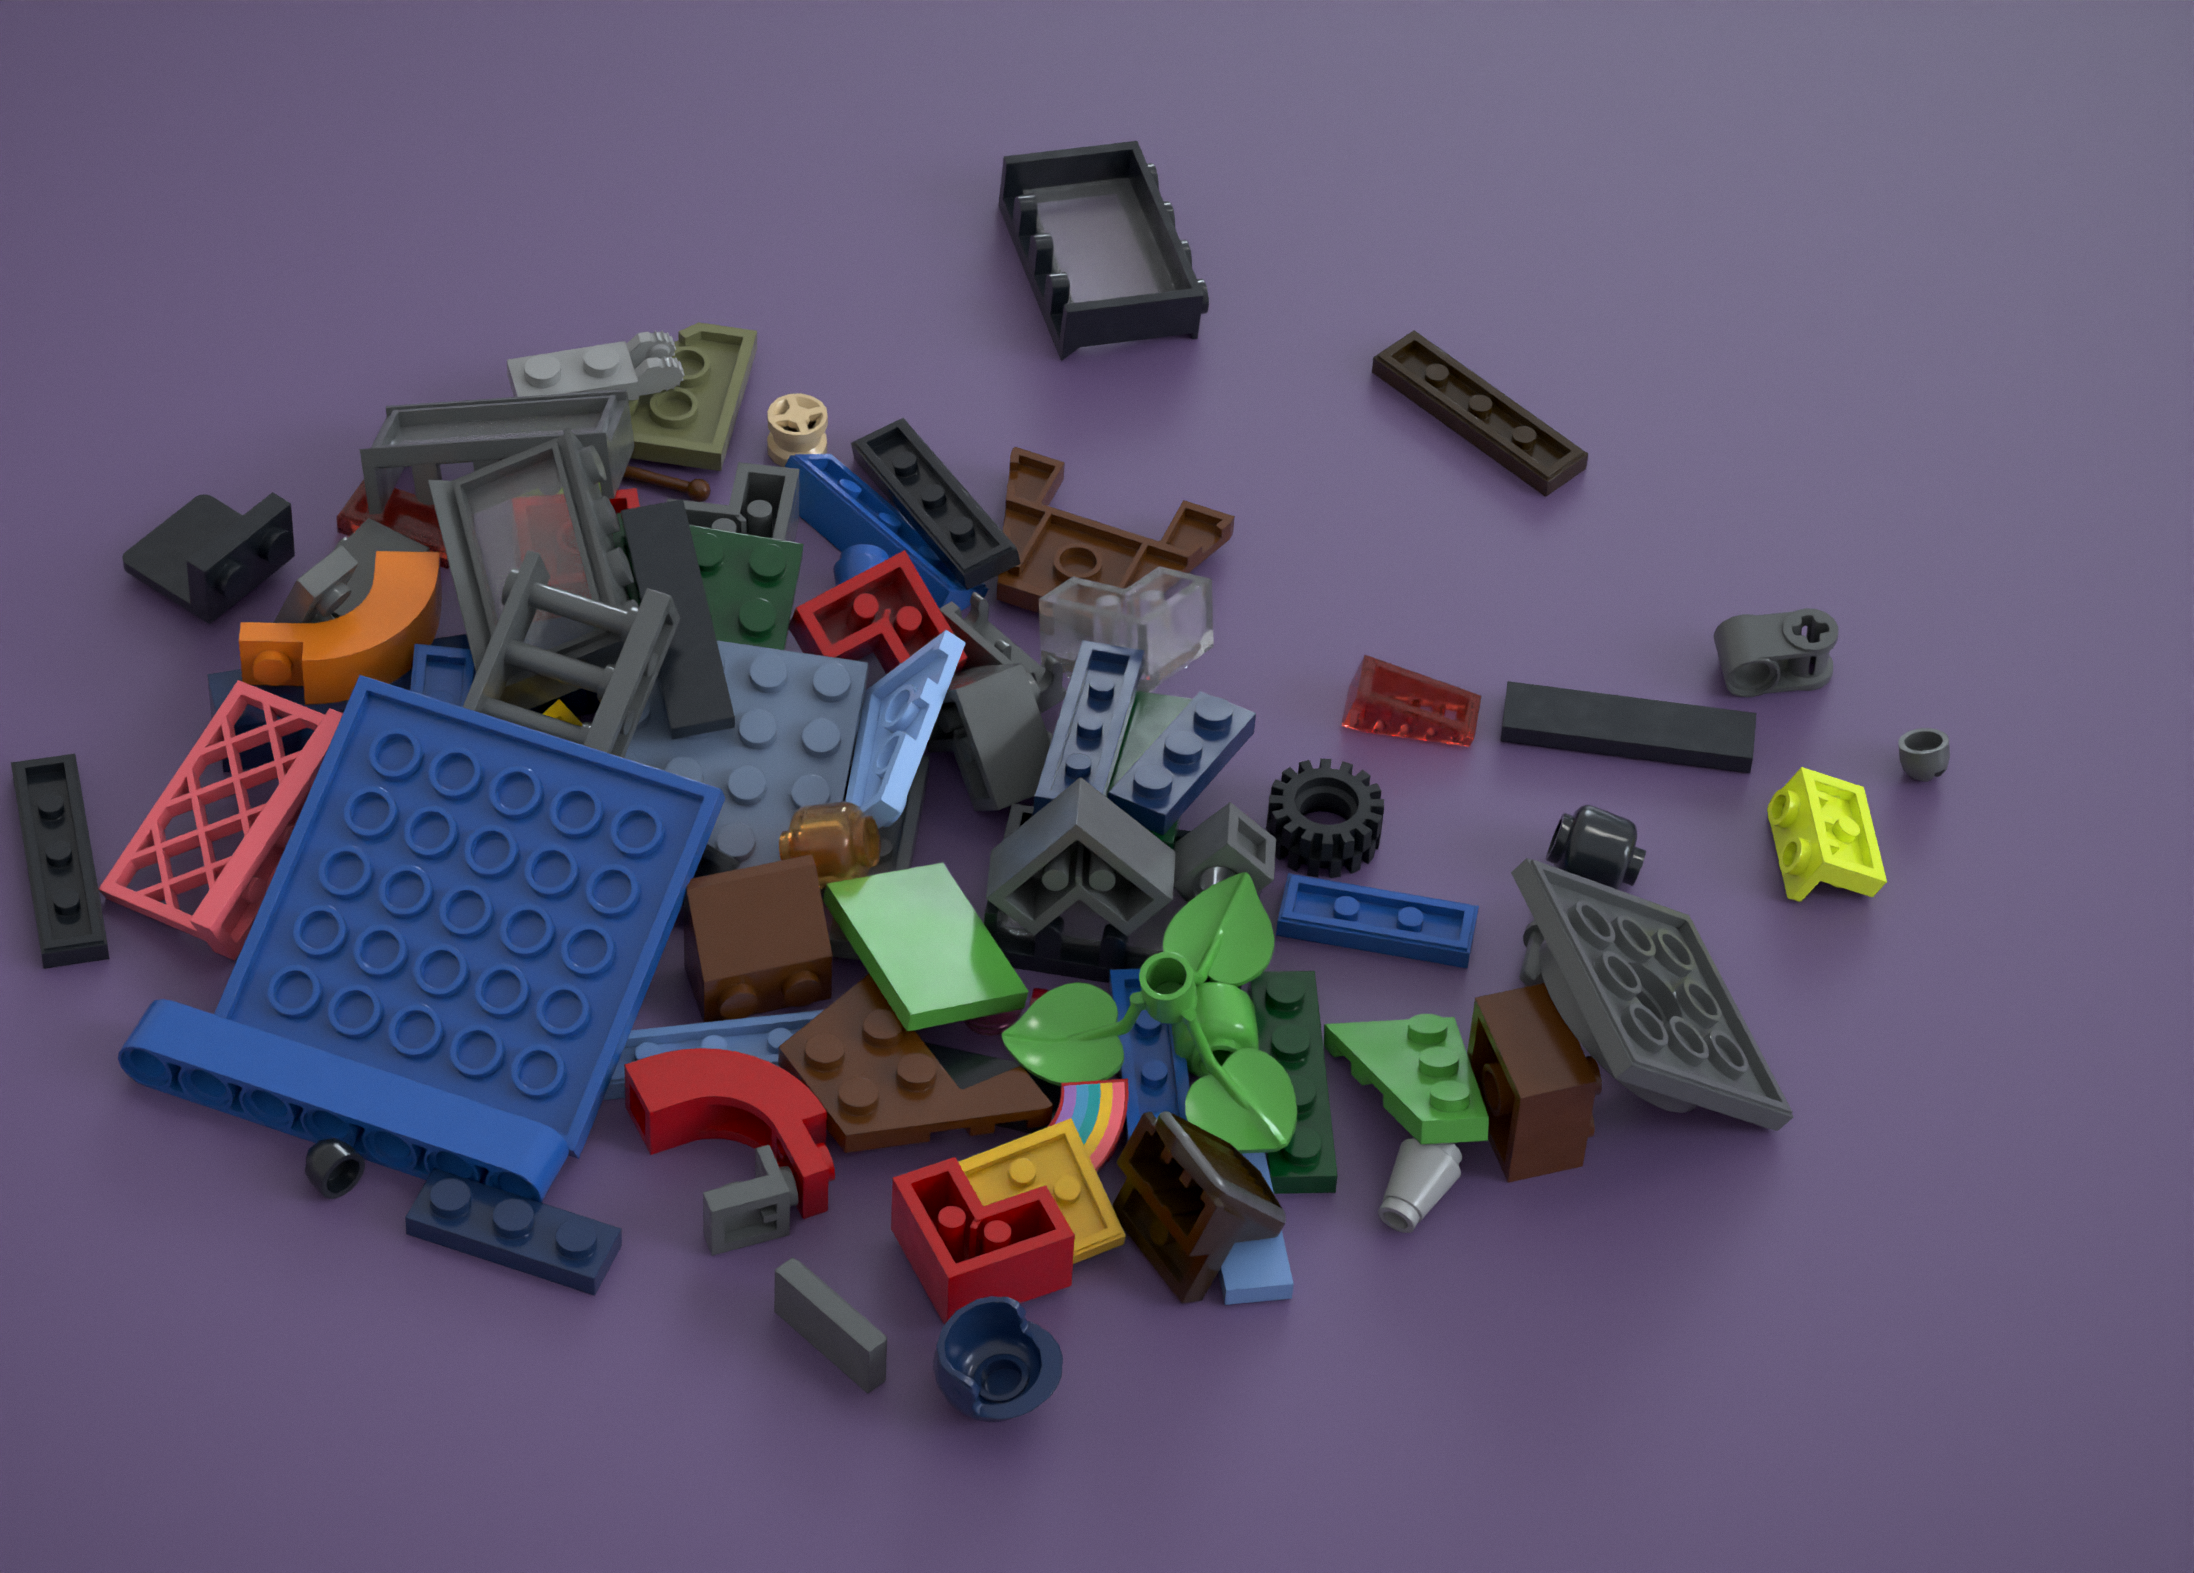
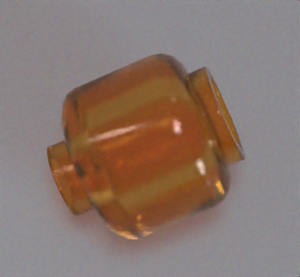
M843 801L803 806L792 816L788 831H783L780 835V858L782 861L812 855L816 865L820 889H825L827 883L868 876L870 868L876 867L880 859L881 843L879 830L874 818L870 815H865L855 803Z

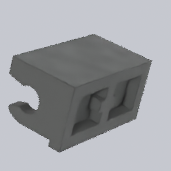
M977 592L971 595V610L964 619L962 618L960 608L952 601L940 608L954 635L965 642L963 650L968 658L961 672L973 667L1023 663L1025 671L1033 676L1039 687L1042 699L1041 706L1038 707L1040 713L1045 712L1064 700L1066 689L1062 686V665L1049 655L1045 659L1044 669L988 621L989 604Z

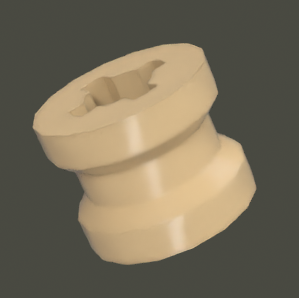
M797 393L779 397L771 403L767 411L768 429L770 430L767 437V450L769 457L774 463L785 467L790 455L827 453L825 430L828 426L827 408L820 400L810 395Z

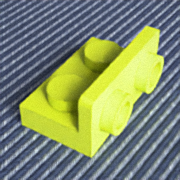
M1801 767L1787 784L1773 795L1767 807L1768 819L1773 833L1787 898L1801 902L1820 881L1837 888H1844L1874 897L1887 883L1864 787Z

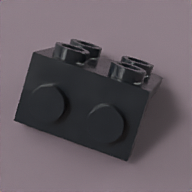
M272 492L247 513L241 515L210 495H198L123 554L124 570L206 623L211 624L295 556L291 503Z

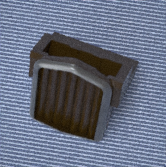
M1165 1111L1160 1113L1157 1118L1152 1112L1143 1113L1116 1162L1127 1176V1179L1112 1204L1121 1226L1182 1304L1203 1300L1234 1243L1278 1237L1286 1223V1215L1262 1173L1232 1144L1173 1113Z

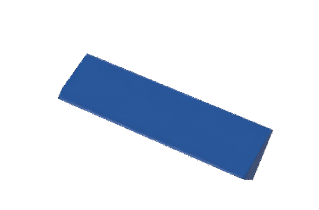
M832 454L790 455L785 467L800 469L799 516L841 552L853 545L868 544L883 549L891 558L905 550L939 609L952 601L962 611L971 605L970 599L974 592H977L983 598L986 596L989 589L985 583L966 590L904 516Z

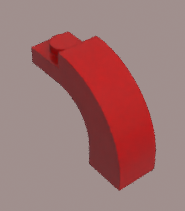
M710 1048L669 1051L624 1064L625 1108L650 1155L703 1139L732 1140L754 1149L770 1145L778 1166L783 1167L787 1165L792 1171L798 1192V1205L795 1206L801 1217L806 1219L828 1211L829 1182L835 1180V1168L830 1152L826 1147L827 1111L813 1092L795 1076L769 1061L752 1055Z

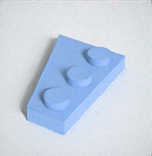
M948 630L942 632L865 691L840 826L841 831L858 842L863 841L882 826H891L900 817L906 806L908 792L965 646L964 641Z

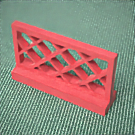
M238 680L98 890L106 899L206 941L215 953L235 961L249 934L343 713L329 708L326 714H322ZM248 704L264 710L266 725L237 736L235 735L234 725ZM304 728L314 730L301 751L285 756L282 742L283 736ZM271 742L274 761L243 772L239 753ZM228 758L232 777L201 788L199 777L207 765ZM278 778L279 785L268 802L251 808L247 789ZM236 794L239 813L208 824L205 805ZM193 810L197 829L166 841L164 830L171 819ZM243 830L244 838L233 855L216 861L212 842ZM201 846L204 866L173 877L170 858ZM158 863L161 883L137 892L126 888L139 869ZM208 883L209 891L194 914L190 915L181 911L177 895Z

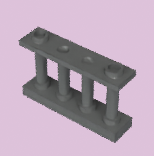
M527 550L520 569L513 568L507 576L502 591V604L505 606L463 707L624 758L681 619L672 596L647 588L640 607L632 606L629 611L547 585L550 575L540 554ZM536 610H543L621 635V642L624 643L616 665L608 664L606 668H602L524 643ZM513 666L597 693V699L601 702L593 722H585L581 727L500 701Z

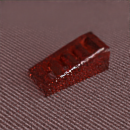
M1364 655L1349 686L1342 726L1369 733L1470 747L1475 737L1482 696ZM1421 706L1430 707V711L1421 709ZM1445 710L1456 711L1455 720L1444 717Z

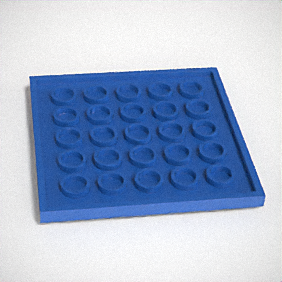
M359 675L214 1014L541 1122L561 1134L568 1144V1156L579 1159L686 897V887L695 875L725 801L722 789Z

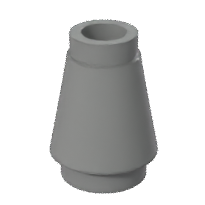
M1414 1137L1404 1140L1401 1143L1382 1200L1383 1203L1378 1210L1380 1219L1396 1231L1403 1233L1413 1232L1416 1225L1421 1222L1434 1205L1459 1179L1461 1175L1459 1164L1462 1160L1459 1148L1454 1143L1420 1144Z

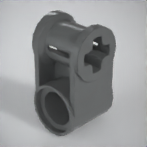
M1804 608L1793 612L1764 615L1742 614L1723 621L1714 632V643L1726 687L1733 695L1755 697L1766 693L1795 690L1812 691L1820 689L1829 683L1833 675V660L1829 653L1838 641V625L1834 618L1824 611ZM1804 626H1807L1806 637L1801 635ZM1810 663L1814 664V671L1811 674L1808 673Z

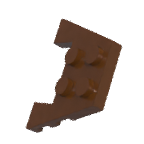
M1014 446L1010 455L1003 533L1017 547L1021 564L998 575L996 600L1107 636H1113L1229 541L1233 535L1235 516L1183 500L1162 539L1156 541L1050 507L1051 500L1064 480L1065 462Z
M870 974L865 976L779 1046V1067L799 1079L819 1099L827 1111L826 1129L845 1153L930 1142V1133L964 1128L970 1136L994 1133L995 1124L1025 1120L1027 1128L1045 1126L1051 1123L1053 1104L1022 1066L1013 1068L968 1088L960 1089L914 1030H905Z

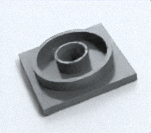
M1526 858L1511 872L1544 937L1539 951V962L1548 993L1575 1037L1612 1077L1643 1100L1671 1112H1690L1700 1106L1775 1131L1781 1129L1794 1118L1784 1094L1689 915L1534 859Z

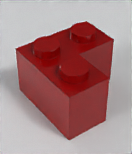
M905 550L797 606L789 626L790 632L803 653L858 661L874 652L886 675L945 630L954 634ZM964 650L954 675L960 673L968 657Z
M956 1157L892 1178L891 1230L944 1325L958 1309L976 1299L989 1296L1009 1297L1019 1303H1023L1071 1286L1075 1234L1046 1185L983 1206Z

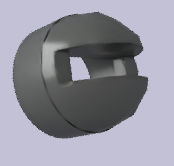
M1920 728L1906 732L1899 738V759L1903 770L1912 779L1928 782L1934 776L1939 777L1947 770L1950 759L1949 737L1946 733L1933 728Z

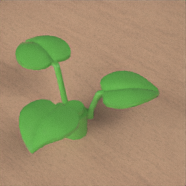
M1247 872L1236 874L1210 886L1189 901L1173 917L1164 934V952L1152 955L1142 965L1139 973L1141 991L1130 995L1131 1005L1121 1021L1118 1022L1116 1003L1107 992L1092 984L1077 982L1065 984L1046 992L1028 1008L1016 1023L1002 1033L1006 1049L1021 1066L1036 1077L1061 1086V1083L1108 1080L1116 1074L1124 1063V1050L1118 1036L1131 1031L1142 1010H1146L1153 1019L1161 1023L1174 1024L1183 1021L1190 1032L1205 1067L1211 1073L1196 1080L1187 1092L1185 1112L1188 1122L1232 1144L1241 1154L1280 1151L1289 1144L1295 1132L1297 1124L1296 1097L1291 1080L1283 1066L1266 1052L1249 1047L1235 1051L1226 1059L1221 1067L1212 1053L1195 1011L1197 1005L1196 986L1205 983L1207 977L1212 982H1222L1238 987L1260 976L1272 959L1275 941L1272 924L1257 895L1252 878Z

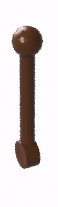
M627 465L623 477L686 493L695 502L707 500L711 492L710 485L703 479H694L689 482Z

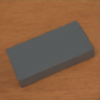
M792 1257L776 1268L774 1312L867 1394L885 1382L887 1336L798 1259L796 1260Z

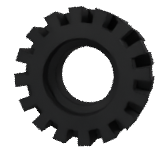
M1320 758L1319 768L1313 769L1310 760L1299 762L1298 774L1291 767L1284 770L1281 781L1275 779L1271 787L1266 824L1267 832L1276 838V858L1280 861L1288 856L1287 867L1296 872L1302 864L1308 866L1307 876L1317 878L1319 876V868L1328 869L1329 878L1341 877V869L1344 865L1352 874L1360 870L1361 860L1369 864L1374 858L1375 849H1378L1380 844L1384 799H1381L1382 790L1377 783L1370 785L1371 776L1362 769L1356 776H1353V764L1342 761L1339 770L1332 769L1331 759ZM1319 811L1330 812L1343 817L1347 821L1334 825H1324L1312 822L1305 818L1304 815Z

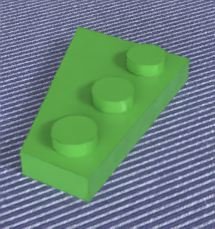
M1419 1014L1406 1020L1324 1024V1047L1334 1058L1345 1056L1351 1062V1075L1362 1086L1373 1084L1383 1094V1107L1420 1144L1488 1141L1489 1117L1455 1017Z

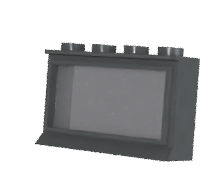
M627 389L390 405L386 406L387 417L371 448L359 450L369 515L382 514L404 467L412 466L417 499L423 504L432 505L434 502L428 480H442L440 464L473 462L474 471H477L564 435L563 429L567 427L571 429L584 448L593 445L598 452L606 473V480L600 482L602 497L607 496L608 499H614L635 445ZM561 481L539 490L546 496L554 497L560 494L563 488Z
M569 427L563 429L564 435L452 481L428 480L476 673L505 606L502 604V591L507 576L513 568L520 569L527 550L540 554L550 575L547 585L628 611L632 606L639 607L634 599L630 600L626 585L634 582L632 569L623 550L620 547L616 548L612 535L620 531L619 521L607 496L602 497L599 483L606 480L603 463L594 446L590 445L584 448ZM539 609L536 610L524 639V643L602 668H606L608 664L616 665L624 643L621 642V635ZM513 666L500 701L529 710L581 688Z

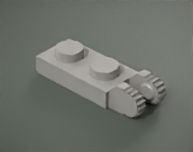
M655 330L654 333H638L627 344L625 341L507 360V376L514 397L627 389L628 400L630 401L639 399L641 395L675 389L674 387L680 386V382L684 381L683 376L685 374L681 362L677 358H672V356H675L674 351H676L673 338L669 336L668 332L664 333L663 330L661 332H656Z

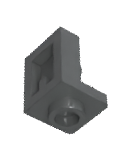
M770 1145L755 1148V1179L731 1182L720 1188L703 1192V1232L712 1256L790 1235V1207L798 1205L797 1187L791 1169L787 1165L783 1167L778 1166Z

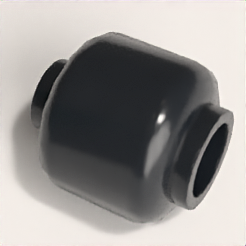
M1584 805L1578 808L1573 816L1567 813L1562 814L1552 836L1546 861L1554 863L1556 868L1618 890L1621 883L1630 886L1634 885L1643 865L1646 850L1636 847L1638 838L1637 827L1632 821L1594 806Z

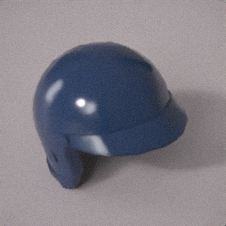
M984 1297L976 1299L958 1309L942 1327L936 1345L933 1370L938 1388L955 1409L963 1415L979 1421L1002 1422L1033 1411L1050 1398L1062 1377L1063 1355L1059 1344L1048 1331L1031 1321H1027L1025 1317L1026 1309L1012 1298Z

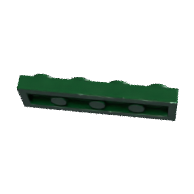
M1263 971L1260 976L1248 984V994L1255 1007L1259 1040L1258 1050L1266 1052L1283 1066L1293 1085L1297 1103V1124L1291 1141L1280 1151L1265 1152L1274 1194L1336 1193L1338 1175L1315 971Z

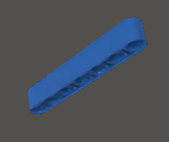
M154 1000L148 1006L118 1054L119 1064L125 1073L146 1087L313 1143L323 1139L336 1138L348 1143L364 1160L427 1180L433 1168L542 1203L569 1154L568 1144L561 1134L541 1122L171 1000Z

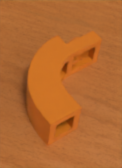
M376 551L374 580L369 594L359 606L338 618L317 623L241 622L239 650L242 682L249 685L304 686L305 705L349 700L359 675L387 684L399 679L412 668L415 644L431 645L439 627L442 604L440 552Z

